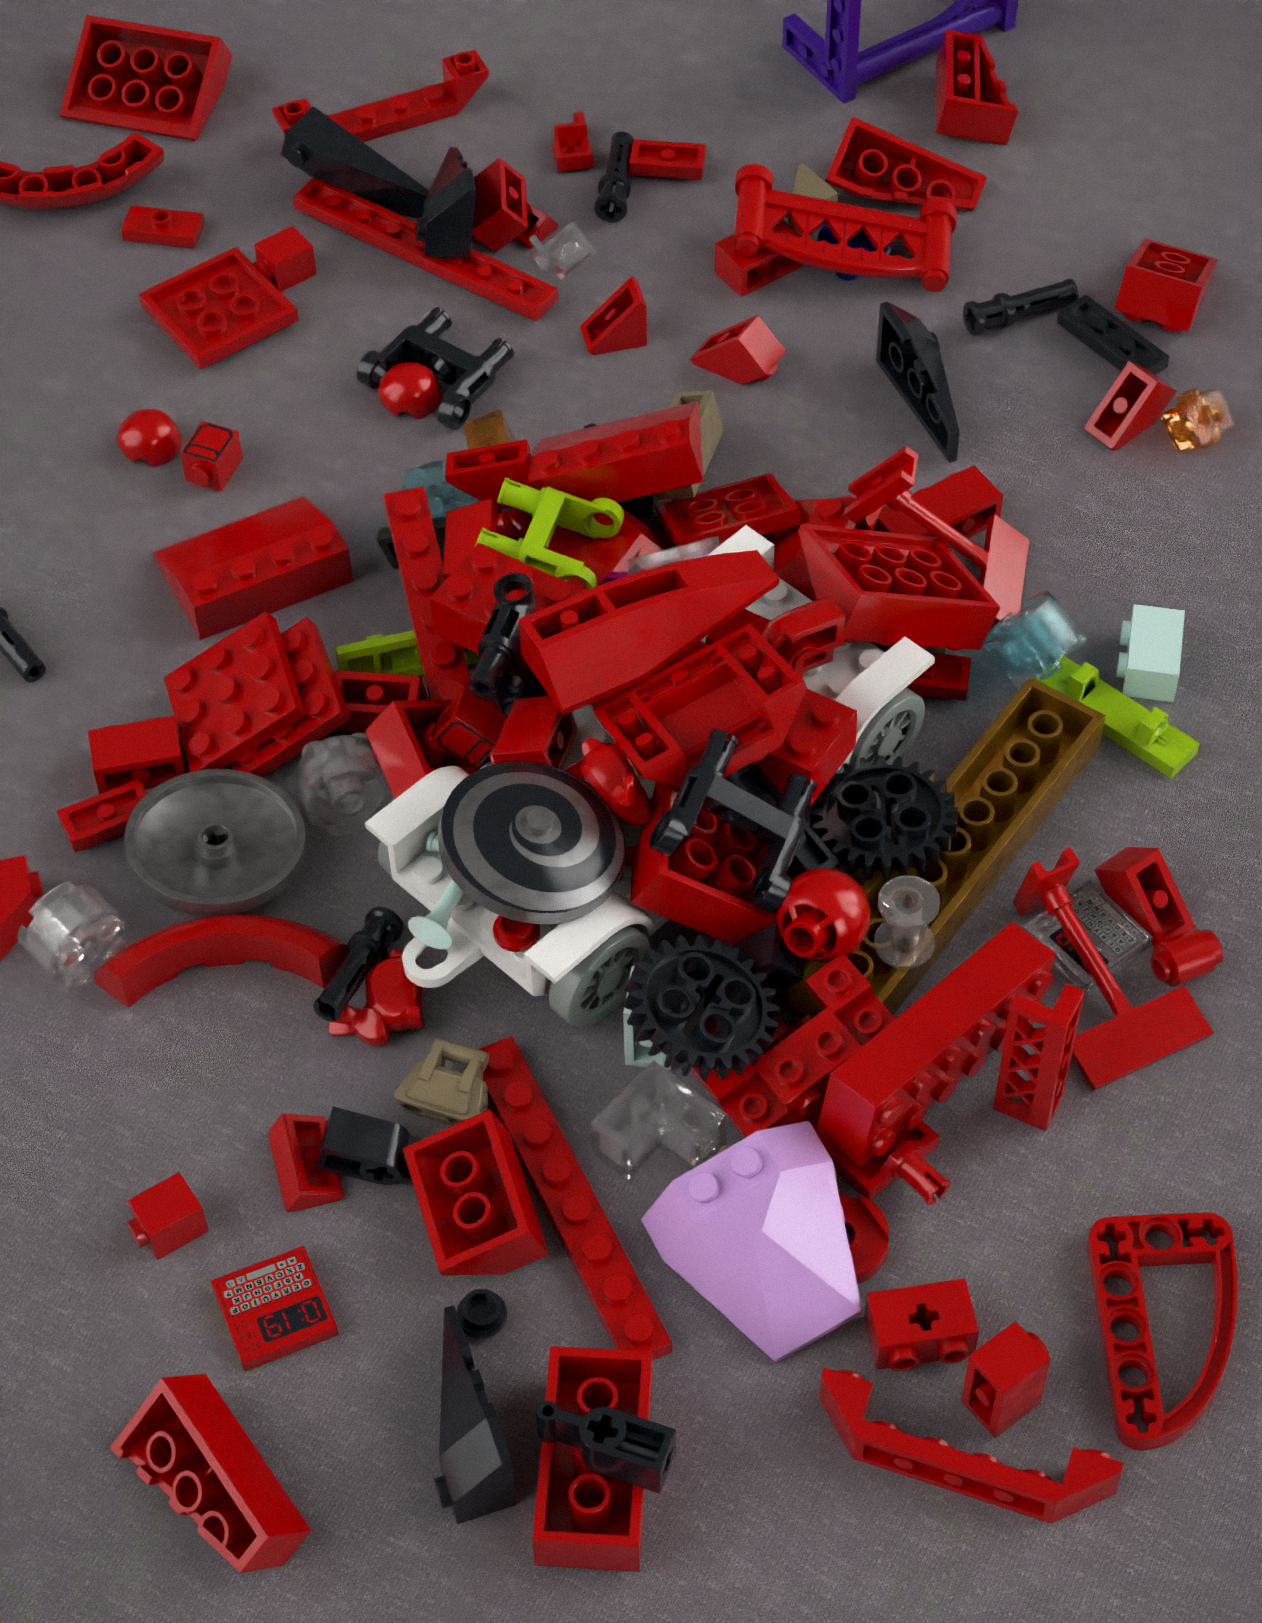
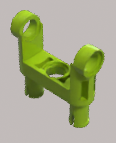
M506 477L497 503L532 514L531 524L525 537H520L519 541L489 531L483 527L476 545L481 543L566 582L569 577L580 578L587 584L588 588L584 589L586 591L596 587L597 578L591 569L583 565L584 562L548 550L547 547L557 525L597 539V537H613L620 530L624 520L622 507L612 499L597 498L590 502L548 486L538 490ZM605 513L612 518L614 524L602 525L594 519L593 514Z

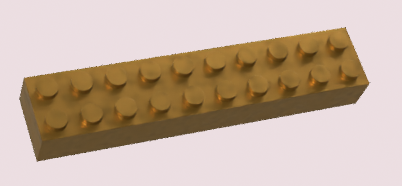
M1029 677L946 780L947 792L955 794V806L958 807L956 838L951 839L950 851H940V862L938 864L926 860L924 873L917 871L912 866L908 868L907 879H904L898 871H891L889 881H885L881 871H875L873 876L863 883L861 887L870 905V924L862 943L852 953L847 955V958L872 985L874 994L893 1016L1098 751L1106 715ZM805 960L804 979L789 987V1007L805 1016L809 1015L811 1018L824 1010L809 993L805 980L829 962Z

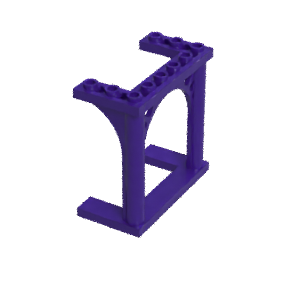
M827 0L825 40L794 13L783 18L782 47L845 104L856 98V86L940 49L946 29L974 34L994 24L1003 32L1015 28L1018 0H956L932 20L858 52L861 0Z

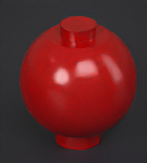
M815 868L807 870L791 880L789 891L782 904L776 910V921L785 944L791 952L808 960L830 962L842 953L846 956L849 955L862 943L870 924V905L864 890L851 876L832 868Z

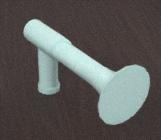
M432 831L429 834L426 844L427 850L440 852L438 832ZM451 879L438 903L425 917H412L408 921L410 932L419 941L432 948L448 949L452 945V938L447 931V925L452 912L464 894L453 879Z

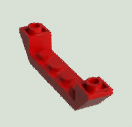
M475 49L460 52L442 59V83L428 85L418 90L394 95L387 99L363 104L356 108L326 116L362 142L370 141L458 115L489 77V70ZM304 98L271 108L272 114L284 136L286 131L311 106L307 99Z
M826 1367L823 1369L819 1399L852 1459L1051 1524L1116 1493L1124 1463L1113 1460L1109 1454L1101 1450H1082L1073 1447L1063 1483H1059L1038 1470L1025 1469L1022 1471L1003 1465L997 1458L989 1454L974 1453L972 1455L954 1449L947 1442L936 1437L920 1438L904 1433L899 1427L890 1422L867 1421L866 1417L871 1405L873 1383L864 1380L861 1375L851 1370L840 1369L835 1371Z

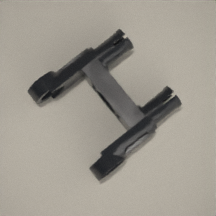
M436 307L418 325H411L405 328L380 353L375 350L367 352L358 365L356 377L362 384L375 389L378 388L384 374L396 364L416 362L426 366L437 379L451 385L444 392L446 397L440 404L437 418L441 424L457 430L466 422L472 403L494 383L495 373L514 357V351L506 340L502 343V338H496L480 356H474L438 338L445 330L452 326V321L446 311L442 310L439 313L440 308Z
M519 572L504 575L494 585L493 594L496 604L477 646L480 659L473 676L468 682L470 690L479 696L493 697L496 694L501 711L507 716L515 699L546 695V690L521 655L518 619L533 613L536 606V593L530 578L526 574ZM515 589L526 590L524 595L517 600L508 601L504 599L509 592Z
M712 729L698 764L692 765L687 770L671 809L666 811L656 823L649 839V848L664 856H670L677 849L683 837H689L700 809L702 808L768 844L751 886L755 888L752 895V903L772 913L782 904L789 891L791 877L787 875V872L804 834L805 823L802 818L811 796L816 790L817 784L811 779L805 785L806 776L790 773L784 791L775 808L726 780L723 775L735 748L739 744V740L732 735L729 741H727L728 732Z

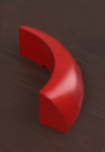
M134 131L114 148L97 156L96 162L78 168L70 164L46 167L43 169V172H29L20 170V167L0 161V204L26 209L52 210L98 202L128 189L149 175L164 161L163 148Z
M218 915L178 923L132 943L94 971L96 985L128 1008L156 987L176 978L177 972L203 963L207 967L243 964L244 959L271 962L274 968L299 975L324 989L349 951L347 944L332 935L291 920L260 915Z

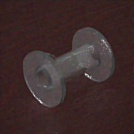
M916 876L893 878L879 892L878 907L880 913L887 921L882 923L877 929L874 937V947L878 956L888 965L900 969L916 968L926 963L933 955L935 937L927 924L932 922L939 912L940 897L936 888L925 879Z

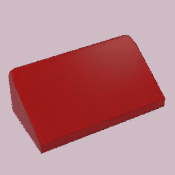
M282 1113L269 1130L268 1137L284 1207L288 1212L341 1201L344 1197L339 1174L315 1168L326 1125L324 1116Z

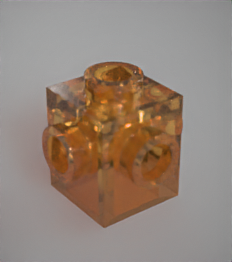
M1199 387L1192 388L1177 397L1178 404L1160 415L1176 451L1212 446L1223 438L1221 435L1223 431L1235 424L1228 411L1227 403L1222 398L1218 388L1200 391Z

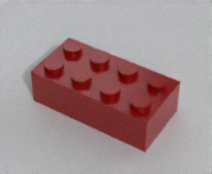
M550 1346L545 1401L554 1402L558 1409L581 1417L594 1408L607 1407L650 1421L653 1352ZM541 1440L532 1537L535 1566L640 1572L645 1489L596 1473L587 1468L582 1461L579 1448L558 1441L546 1443Z

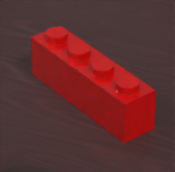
M206 1374L162 1377L109 1448L120 1459L128 1458L138 1467L136 1474L147 1485H157L170 1498L168 1505L180 1516L188 1515L199 1525L198 1533L240 1573L284 1566L312 1531Z

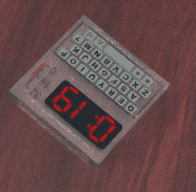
M1090 879L1069 893L1074 902L1071 906L1111 974L1151 947L1153 937ZM1044 910L1023 925V930L1056 953L1053 964L1078 988L1085 990L1084 993L1096 986L1056 916L1051 917L1047 910Z

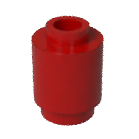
M1193 929L1156 944L1153 948L1150 964L1158 980L1164 981L1171 987H1176L1214 971L1216 965L1223 960V950L1218 938L1211 930L1205 929L1201 931Z

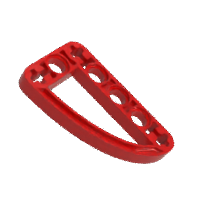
M1208 1212L1101 1218L1090 1229L1087 1253L1115 1431L1118 1439L1125 1446L1133 1450H1151L1170 1444L1189 1431L1208 1408L1221 1381L1231 1350L1237 1313V1264L1233 1234L1229 1223L1223 1217ZM1152 1231H1162L1169 1235L1173 1245L1163 1250L1156 1249L1147 1242L1146 1235ZM1182 1231L1186 1232L1185 1240H1189L1187 1247H1182ZM1201 1231H1209L1211 1238L1216 1239L1215 1244H1207L1205 1237H1200ZM1105 1235L1112 1236L1114 1243H1118L1115 1261L1108 1262L1110 1253L1107 1242L1103 1241V1236ZM1212 1263L1214 1314L1206 1363L1196 1384L1186 1398L1173 1410L1164 1414L1139 1267ZM1110 1277H1121L1130 1284L1131 1291L1126 1295L1116 1296L1109 1293L1103 1283ZM1120 1321L1129 1322L1136 1327L1139 1336L1131 1341H1122L1113 1335L1111 1326ZM1125 1367H1135L1145 1375L1146 1383L1140 1387H1129L1119 1379L1118 1372ZM1142 1402L1140 1413L1143 1423L1148 1424L1146 1432H1138L1136 1424L1131 1423L1135 1410L1134 1403Z

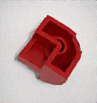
M823 597L779 615L766 624L761 635L803 679L804 672L833 661L834 648L843 645L845 615L832 599Z

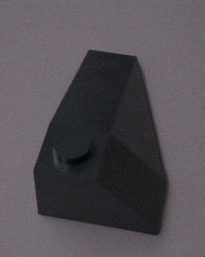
M314 106L286 131L281 155L291 165L298 167L309 176L412 217H423V205L429 190Z
M458 147L449 148L424 201L423 217L416 218L415 238L416 241H422L424 256L470 258L476 186L471 168H467L468 163L463 161V155Z
M888 301L880 303L876 362L949 463L957 461L960 431L943 366L938 338L934 332H929L920 318Z
M452 1305L444 1308L439 1460L442 1476L434 1478V1484L442 1509L452 1507L456 1522L460 1524L517 1504L512 1460L492 1403L487 1401L479 1369L472 1371L474 1361L471 1349L456 1309Z

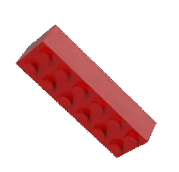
M1012 921L830 1073L816 1132L859 1167L874 1154L878 1157L885 1154L894 1143L896 1135L905 1127L909 1130L916 1127L923 1119L928 1107L935 1101L941 1104L947 1100L954 1091L957 1082L965 1075L969 1078L973 1077L981 1069L987 1056L994 1050L997 1052L1003 1051L1010 1005L1015 995L1017 994L1042 1004L1043 994L1049 988L1054 978V975L1050 972L1056 953ZM1025 1017L1031 1025L1035 1023V1021Z

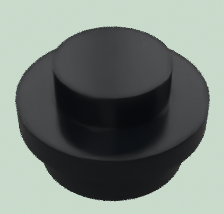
M476 1289L469 1292L461 1300L457 1308V1314L464 1332L474 1338L494 1336L501 1331L507 1320V1310L503 1299L488 1289Z

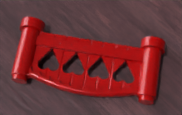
M748 164L737 171L735 192L738 195L733 244L739 254L752 256L760 248H764L810 266L844 274L880 278L915 277L920 278L923 287L930 292H939L948 283L951 234L955 231L957 225V210L951 203L944 200L929 201L921 207L919 218L773 190V175L771 171L759 164ZM784 218H790L802 236L793 237L789 233L778 234L772 228ZM821 225H827L839 243L830 244L825 240L815 241L809 235ZM858 232H863L876 251H867L862 247L857 249L851 248L847 245V242ZM899 239L902 240L913 258L907 259L901 255L891 256L885 253L884 249L894 240Z

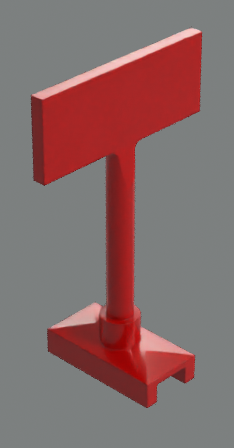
M907 445L849 484L848 491L857 497V501L844 509L843 515L857 524L885 504L895 512L903 511L980 568L979 583L1001 607L993 623L1009 635L1017 632L1029 547L1028 538L996 514H993L988 518L983 550L912 498L909 488L914 486L919 454Z
M1070 847L1062 851L1054 869L1046 872L1040 861L1031 864L1013 900V904L1021 917L1045 907L1051 917L1056 916L1115 1015L1114 1018L1075 1036L1072 1057L1092 1091L1211 1036L1213 1030L1185 985L1141 1006L1132 1007L1071 907L1074 902L1066 888L1080 861Z

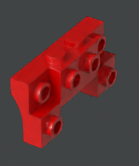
M844 953L838 955L805 980L809 993L824 1010L763 1054L755 1066L748 1063L741 1075L731 1068L726 1079L723 1080L718 1076L715 1069L711 1070L706 1080H702L698 1068L692 1067L697 1079L717 1102L743 1139L756 1131L790 1125L801 1116L807 1117L817 1112L823 1105L830 1073L896 1019L874 994L872 985Z

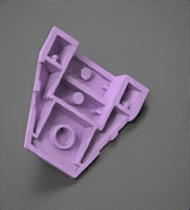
M809 1121L754 1132L674 1179L641 1219L662 1260L776 1363L863 1313L852 1253L849 1248L845 1228L846 1222L843 1207L841 1206L836 1182L835 1166Z

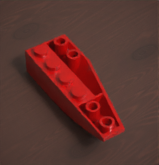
M758 550L710 555L640 571L601 584L518 619L521 655L562 715H566L646 680L779 585V577Z

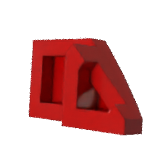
M583 111L573 114V122L568 124L559 123L554 126L555 140L552 142V152L557 172L593 168V154L588 141L586 120Z

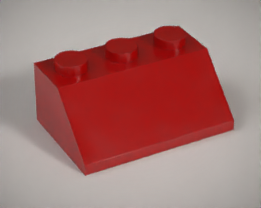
M490 1109L402 1148L438 1270L443 1276L504 1275L549 1255L511 1135Z

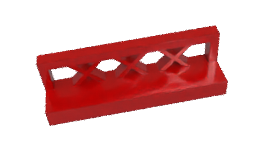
M1066 983L1053 1009L1017 994L1015 995L1009 1010L993 1110L1044 1131L1047 1130L1064 1095L1085 990ZM1025 1017L1046 1027L1034 1028ZM1029 1044L1037 1054L1029 1055L1021 1045ZM1024 1070L1032 1080L1025 1081L1017 1071ZM1020 1096L1026 1102V1104L1016 1101L1009 1097Z

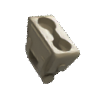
M437 1037L426 1060L418 1061L394 1092V1098L404 1111L452 1126L486 1111L488 1107V1087L482 1078L483 1071L488 1065L490 1054ZM445 1060L466 1065L467 1067L464 1073L445 1068Z

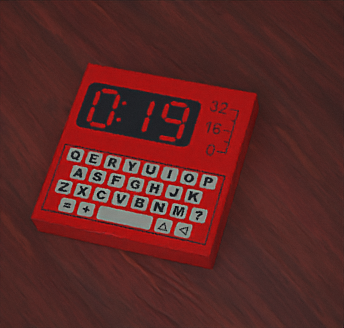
M304 1246L211 1280L213 1291L244 1371L339 1335L337 1325Z

